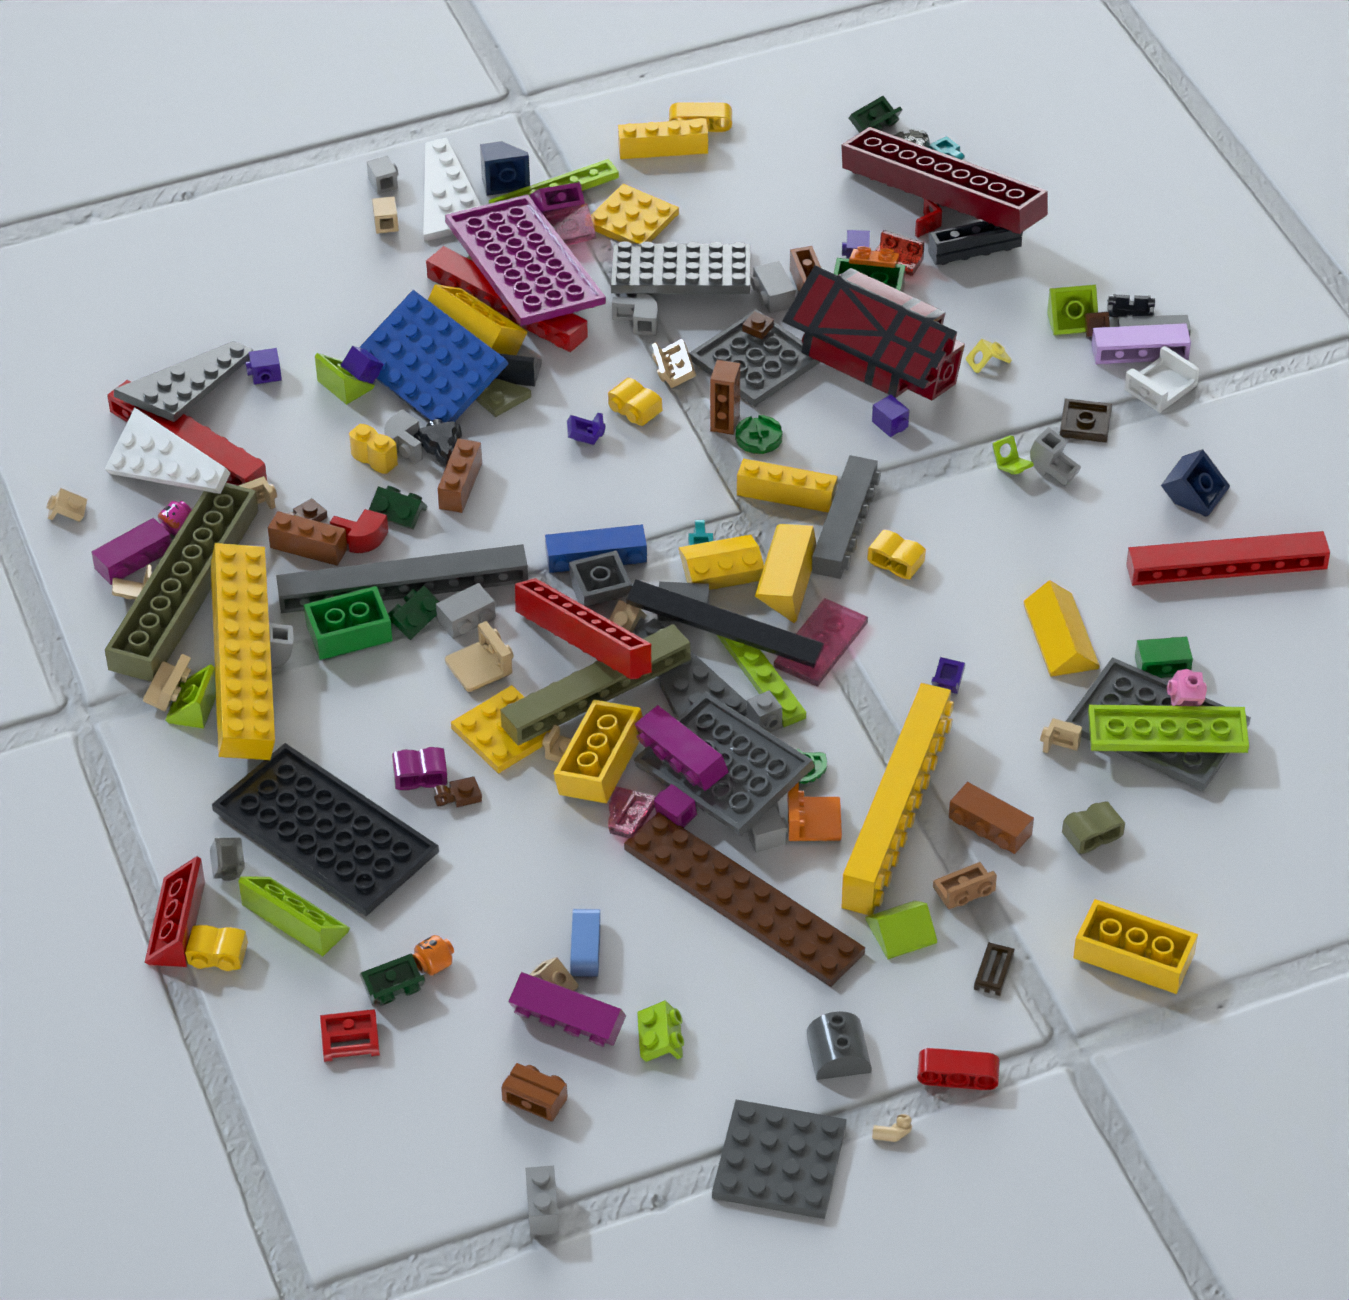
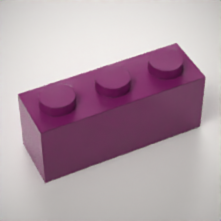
M152 518L91 551L94 569L112 585L113 578L124 579L126 576L163 557L171 544L170 533L155 518Z

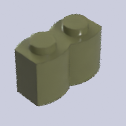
M1105 801L1090 805L1086 811L1072 812L1067 815L1063 820L1062 833L1079 854H1084L1096 849L1101 844H1108L1124 835L1125 822L1110 803Z

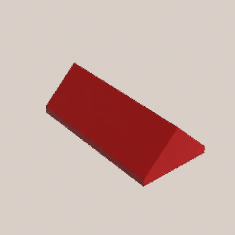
M198 856L163 878L145 957V963L148 965L187 967L188 962L185 952L192 927L196 926L205 885L202 860Z

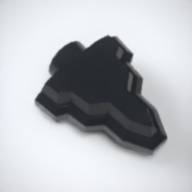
M440 419L430 421L426 427L420 428L414 434V438L421 442V446L425 451L434 455L437 462L445 468L457 439L462 437L459 424H456L454 421L444 423Z

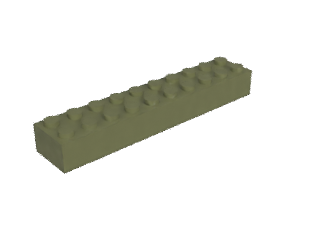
M225 483L221 494L203 491L106 646L105 656L109 671L152 682L161 663L168 661L212 589L211 559L215 543L238 545L259 510L256 490Z

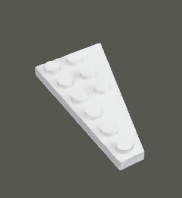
M447 138L425 143L424 242L454 235L445 223L446 214L481 206Z
M134 408L105 467V470L113 475L221 494L230 475V472L224 466L136 408Z

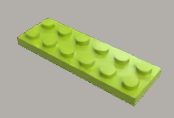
M1089 705L1088 707L1091 751L1248 753L1249 750L1245 707Z

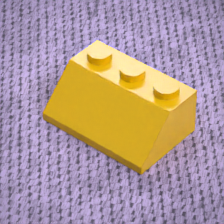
M751 534L679 547L678 549L687 583L709 584V590L760 581L764 568L759 545Z

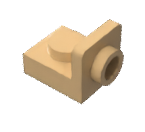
M554 725L550 733L547 732L542 743V746L545 748V758L558 763L572 740L560 735V726Z

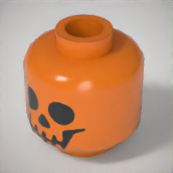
M432 935L418 943L414 948L413 958L419 972L433 976L449 967L453 961L452 954L454 953V948L448 939L443 940L438 935Z

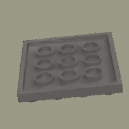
M752 311L689 354L692 362L710 375H712L717 360L740 363V397L755 407L820 362L801 353L802 340L776 322H774V327L763 339L743 332L742 324L754 312Z
M736 1099L712 1189V1199L825 1219L847 1119Z

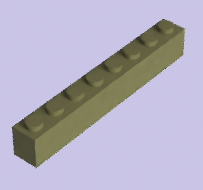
M674 624L660 629L656 633L644 638V640L651 643V673L641 675L638 679H629L603 662L595 661L593 664L575 671L571 675L500 709L501 727L519 746L551 730L554 725L559 726L587 712L593 700L607 702L691 660L690 641Z

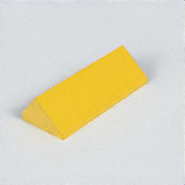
M778 524L755 597L795 623L798 619L812 572V556L817 545L814 527L811 525Z
M1049 580L1024 600L1023 605L1050 677L1100 668L1071 592Z

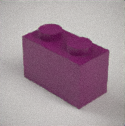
M580 182L541 188L530 194V198L543 215L575 210L585 204Z

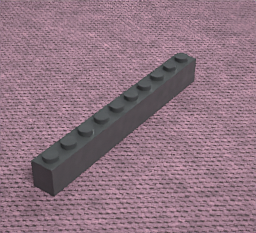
M524 544L280 574L276 575L282 614L304 611V604L377 586L382 601L404 598L413 589L418 592L423 586L432 594L463 591L477 583L483 588L512 585L528 580V565Z

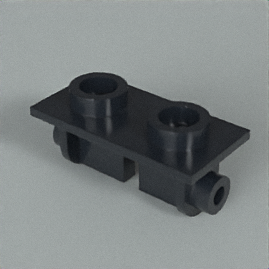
M1113 294V296H1108L1107 312L1109 311V317L1154 316L1155 298H1151V295H1134V301H1130V295Z

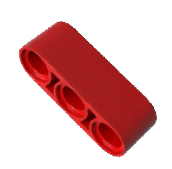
M926 1048L919 1052L917 1079L920 1083L928 1086L992 1090L999 1084L1000 1059L997 1055L988 1052Z

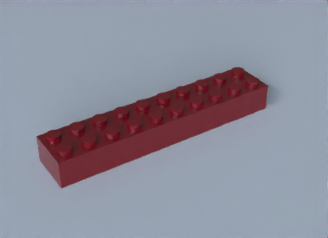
M868 127L841 144L843 169L868 177L870 180L884 183L889 187L903 190L905 193L919 196L924 200L927 199L941 206L957 210L959 213L973 216L978 220H984L995 226L1011 230L1013 233L1021 234L1048 215L1047 190L872 127Z

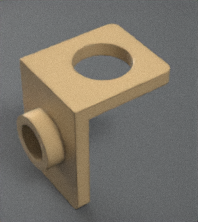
M147 565L143 583L113 578L112 595L136 600L151 576L152 565Z
M558 957L543 961L529 974L572 991L578 988V983Z

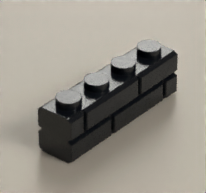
M980 221L929 232L928 252L935 265H946L953 261L968 260L971 257L987 256L994 252L1010 251L1013 248L1022 247L1021 236H1023V232L1021 234L1013 233L1011 230L995 226L986 221Z

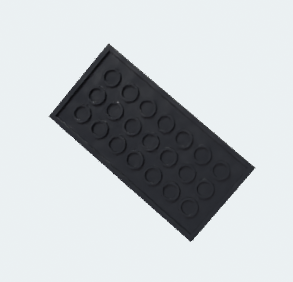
M286 743L272 753L271 760L261 762L212 803L213 811L365 916L369 915L439 853V845Z

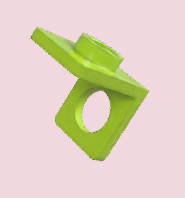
M1010 435L992 443L998 469L1010 474H1019L1034 466L1032 461L1019 457L1014 436ZM1008 443L1011 447L1010 454L1002 457L1000 449L1002 445Z

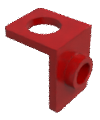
M927 199L924 200L923 214L925 216L916 220L915 236L917 238L933 232L942 226V209ZM929 206L933 209V212L931 213L929 210Z

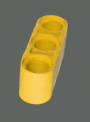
M677 102L669 108V121L706 119L708 132H726L732 127V107L723 102Z

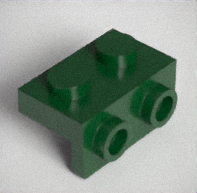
M881 96L853 112L848 119L859 133L868 127L882 131L883 127L887 125L891 127L899 121L900 118L898 116L903 109L900 106L893 109L886 98Z
M378 486L369 510L387 515L388 522L414 530L421 510L426 511L428 507L422 501L423 498L414 493H409L408 496L401 494V490L392 486H387V488Z
M425 586L418 592L413 589L404 597L403 600L406 603L402 607L397 604L388 613L391 617V624L394 623L409 640H412L437 615L436 603L440 601Z
M412 953L360 973L372 1005L378 1002L381 1006L396 1000L395 996L405 993L406 996L415 994L421 990L420 986H423L425 982L424 975H420Z

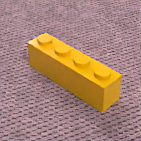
M706 119L618 125L620 159L708 154Z
M743 458L737 473V496L828 513L837 491L838 476Z

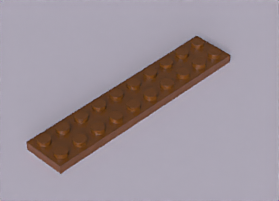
M660 812L654 815L624 842V850L830 987L865 954V947L688 830L680 825H676Z

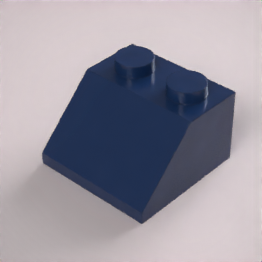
M503 141L480 144L482 181L486 196L510 193L530 186L528 152Z
M1201 449L1182 456L1163 481L1161 487L1174 504L1206 517L1210 515L1230 485L1206 452Z

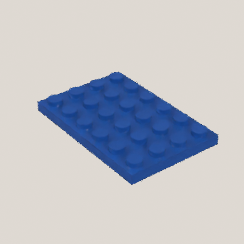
M414 289L359 347L370 352L384 364L376 380L429 421L440 419L444 423L455 422L509 364L504 357Z

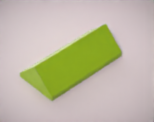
M241 876L238 881L241 901L244 907L322 957L350 930V927L271 877Z

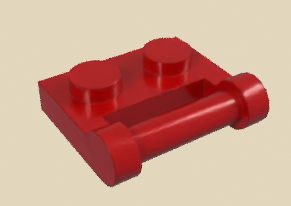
M375 1009L320 1015L324 1062L333 1061L332 1058L371 1054V1057L380 1056ZM370 1039V1043L331 1047V1043Z

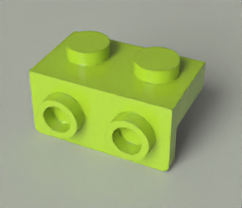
M666 1000L638 1011L640 1057L645 1062L667 1053H671L676 1059L683 1058L682 1047L684 1046V1039L681 1034L683 1020L680 1011L677 1008H673Z

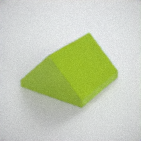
M1096 284L1050 288L1047 315L1053 335L1086 332L1084 314L1098 312Z
M316 353L317 381L346 405L374 388V384L358 380L341 366L343 360Z
M212 664L190 676L186 683H180L181 692L176 702H172L165 719L166 722L204 729L216 698L215 667Z
M914 900L865 917L887 960L937 943L927 903Z

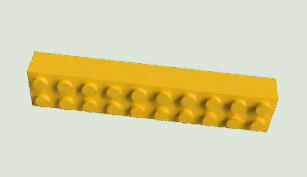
M215 543L211 559L218 757L271 760L275 743L265 547Z
M921 683L844 870L841 904L843 909L872 915L876 906L881 907L884 898V891L882 890L884 886L888 887L892 877L890 870L898 864L900 857L898 850L900 847L904 848L908 836L906 830L907 828H912L915 820V813L913 812L915 808L919 809L923 799L921 792L923 789L927 790L929 786L930 770H935L938 761L936 754L937 752H942L945 744L944 734H949L952 727L953 719L949 717L952 714L954 702L950 701L951 690L925 683Z

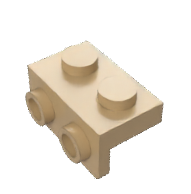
M683 339L664 349H661L657 342L652 344L654 349L652 358L656 365L659 366L657 373L662 382L666 381L671 388H674L696 376L687 345Z
M181 654L176 666L163 661L143 698V702L166 712L171 700L176 702L182 688L179 687L181 681L186 683L192 669L188 668L191 658Z

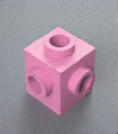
M1189 669L1177 670L1167 685V693L1171 696L1172 706H1201L1205 701L1207 686L1203 682L1202 672H1192Z

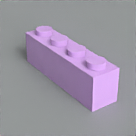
M1186 323L1093 328L1092 350L1095 364L1154 362L1160 357V349L1164 346L1176 352L1184 359L1189 360L1191 341Z

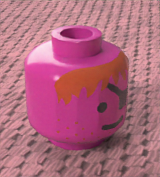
M171 501L158 514V520L170 534L176 536L192 509L183 501Z

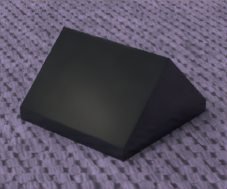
M500 354L509 364L496 379L517 385L535 387L542 359Z

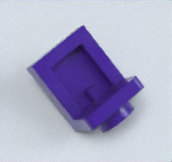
M599 412L593 421L570 415L567 420L568 438L595 445L598 438L604 435L606 424L603 422V414Z
M940 657L935 677H932V685L949 689L951 693L958 694L966 666L965 662Z

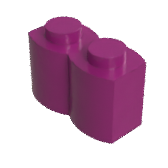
M427 747L419 751L403 749L392 753L395 789L413 790L420 787L433 788L438 785L448 784L444 748Z

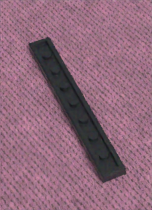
M635 579L626 598V604L812 668H815L824 648V643L637 579Z

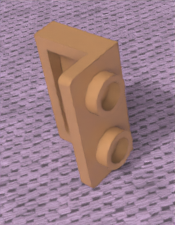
M978 862L933 880V888L949 910L957 906H963L981 896H988L996 891L997 875L994 871L988 873L982 863Z

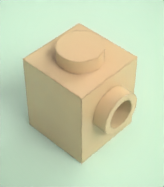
M395 196L372 199L376 234L399 231Z

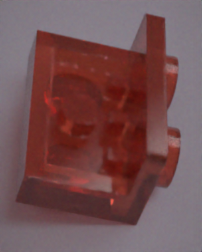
M886 230L881 232L880 244L875 251L880 252V249H892L894 253H899L898 264L905 265V274L913 276L924 260V242Z

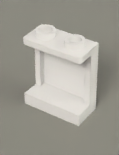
M1164 346L1160 349V357L1141 372L1134 368L1126 372L1124 390L1161 413L1198 385L1199 368Z

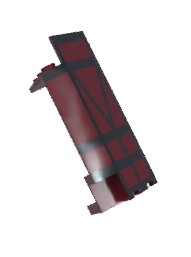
M815 265L782 322L805 332L802 337L803 346L801 353L888 395L891 394L895 398L910 390L932 401L956 385L965 343L956 340L957 331L943 325L946 312L852 268L837 276Z

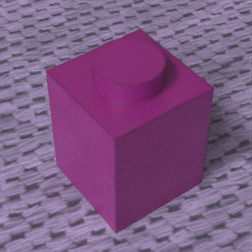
M673 784L660 791L654 800L656 814L660 812L676 825H680L683 828L697 816L695 800Z

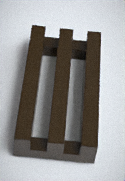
M988 942L974 983V990L979 991L980 988H983L986 993L995 991V995H1001L1014 957V948ZM992 951H997L988 980L983 981ZM1006 953L1007 956L997 984L993 982L1002 955Z

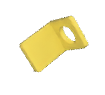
M981 339L966 357V361L976 373L982 370L991 357L1010 363L1012 360L1001 344L998 342L991 343L984 339ZM981 351L983 358L980 363L976 364L974 361L975 355Z

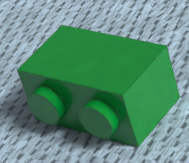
M1187 636L1137 640L1135 661L1137 668L1159 678H1170L1175 675L1177 670L1192 669L1193 657Z

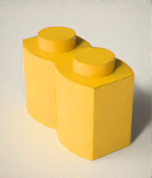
M626 378L608 392L609 407L614 412L626 415L630 422L644 426L663 411L662 398L651 389L644 388L638 381L632 378Z
M361 423L349 432L351 455L356 460L369 464L372 469L382 474H388L398 465L396 443L392 438L378 434L373 427Z
M882 530L868 547L867 560L878 568L890 570L898 577L911 579L925 562L926 549L918 542L904 540L895 532Z
M208 925L193 926L185 952L188 964L199 969L214 966L224 971L241 969L248 945L246 931L232 927L219 929Z

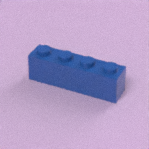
M643 524L545 535L549 573L570 571L569 562L617 551L623 565L647 563V543Z

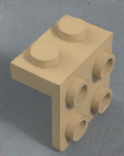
M487 621L478 624L479 642L445 657L446 665L468 692L512 674L513 651L508 644L505 645L502 642L498 630L492 629Z

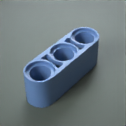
M573 909L570 974L575 977H598L600 909Z

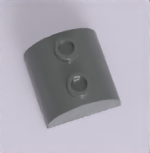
M617 551L569 562L570 577L576 598L584 606H592L626 597L632 588L631 581Z
M843 1011L830 1012L819 1016L810 1023L807 1028V1040L816 1080L872 1072L862 1024L856 1015Z

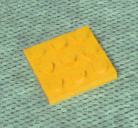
M623 183L585 220V227L618 242L626 241L631 244L652 242L679 215V207Z
M512 685L451 721V729L498 774L543 747V739L547 733L545 732L518 746L501 727L500 709L524 698Z

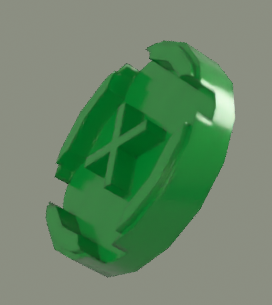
M758 415V418H752V416L741 420L736 426L735 440L738 446L746 452L765 454L774 451L780 446L783 431L780 423L772 417Z

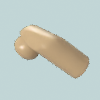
M900 1114L897 1116L896 1123L891 1127L874 1125L872 1139L891 1142L899 1141L911 1132V1117L906 1114Z

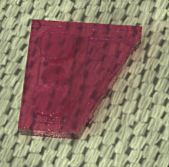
M616 786L611 795V802H609L610 816L608 828L610 834L628 839L633 838L654 810L656 796Z

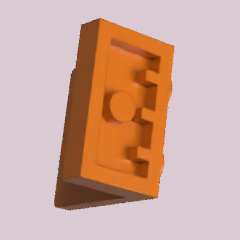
M860 246L857 249H853L849 263L895 268L899 261V253H894L892 249H880V252L871 251L870 247Z
M798 782L788 792L787 798L789 841H840L842 839L840 797H804V791H799Z

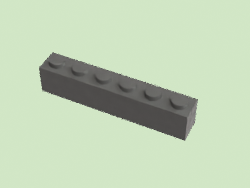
M849 455L812 556L813 574L841 579L844 570L849 569L851 561L850 552H855L857 545L856 535L860 536L862 532V518H867L869 511L868 502H872L874 499V485H879L881 471H877V460Z

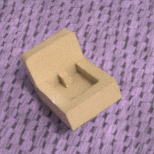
M264 476L239 485L240 487L256 490L258 504L266 501L270 509L276 508V489L273 484H268Z
M60 488L55 496L51 495L46 506V509H49L47 519L53 520L56 514L59 513L80 522L84 517L87 499Z
M619 600L609 620L633 633L639 619L645 620L647 615L640 608Z
M1052 718L1049 727H1044L1041 733L1040 741L1044 742L1043 752L1048 753L1052 744L1077 751L1081 742L1082 727Z

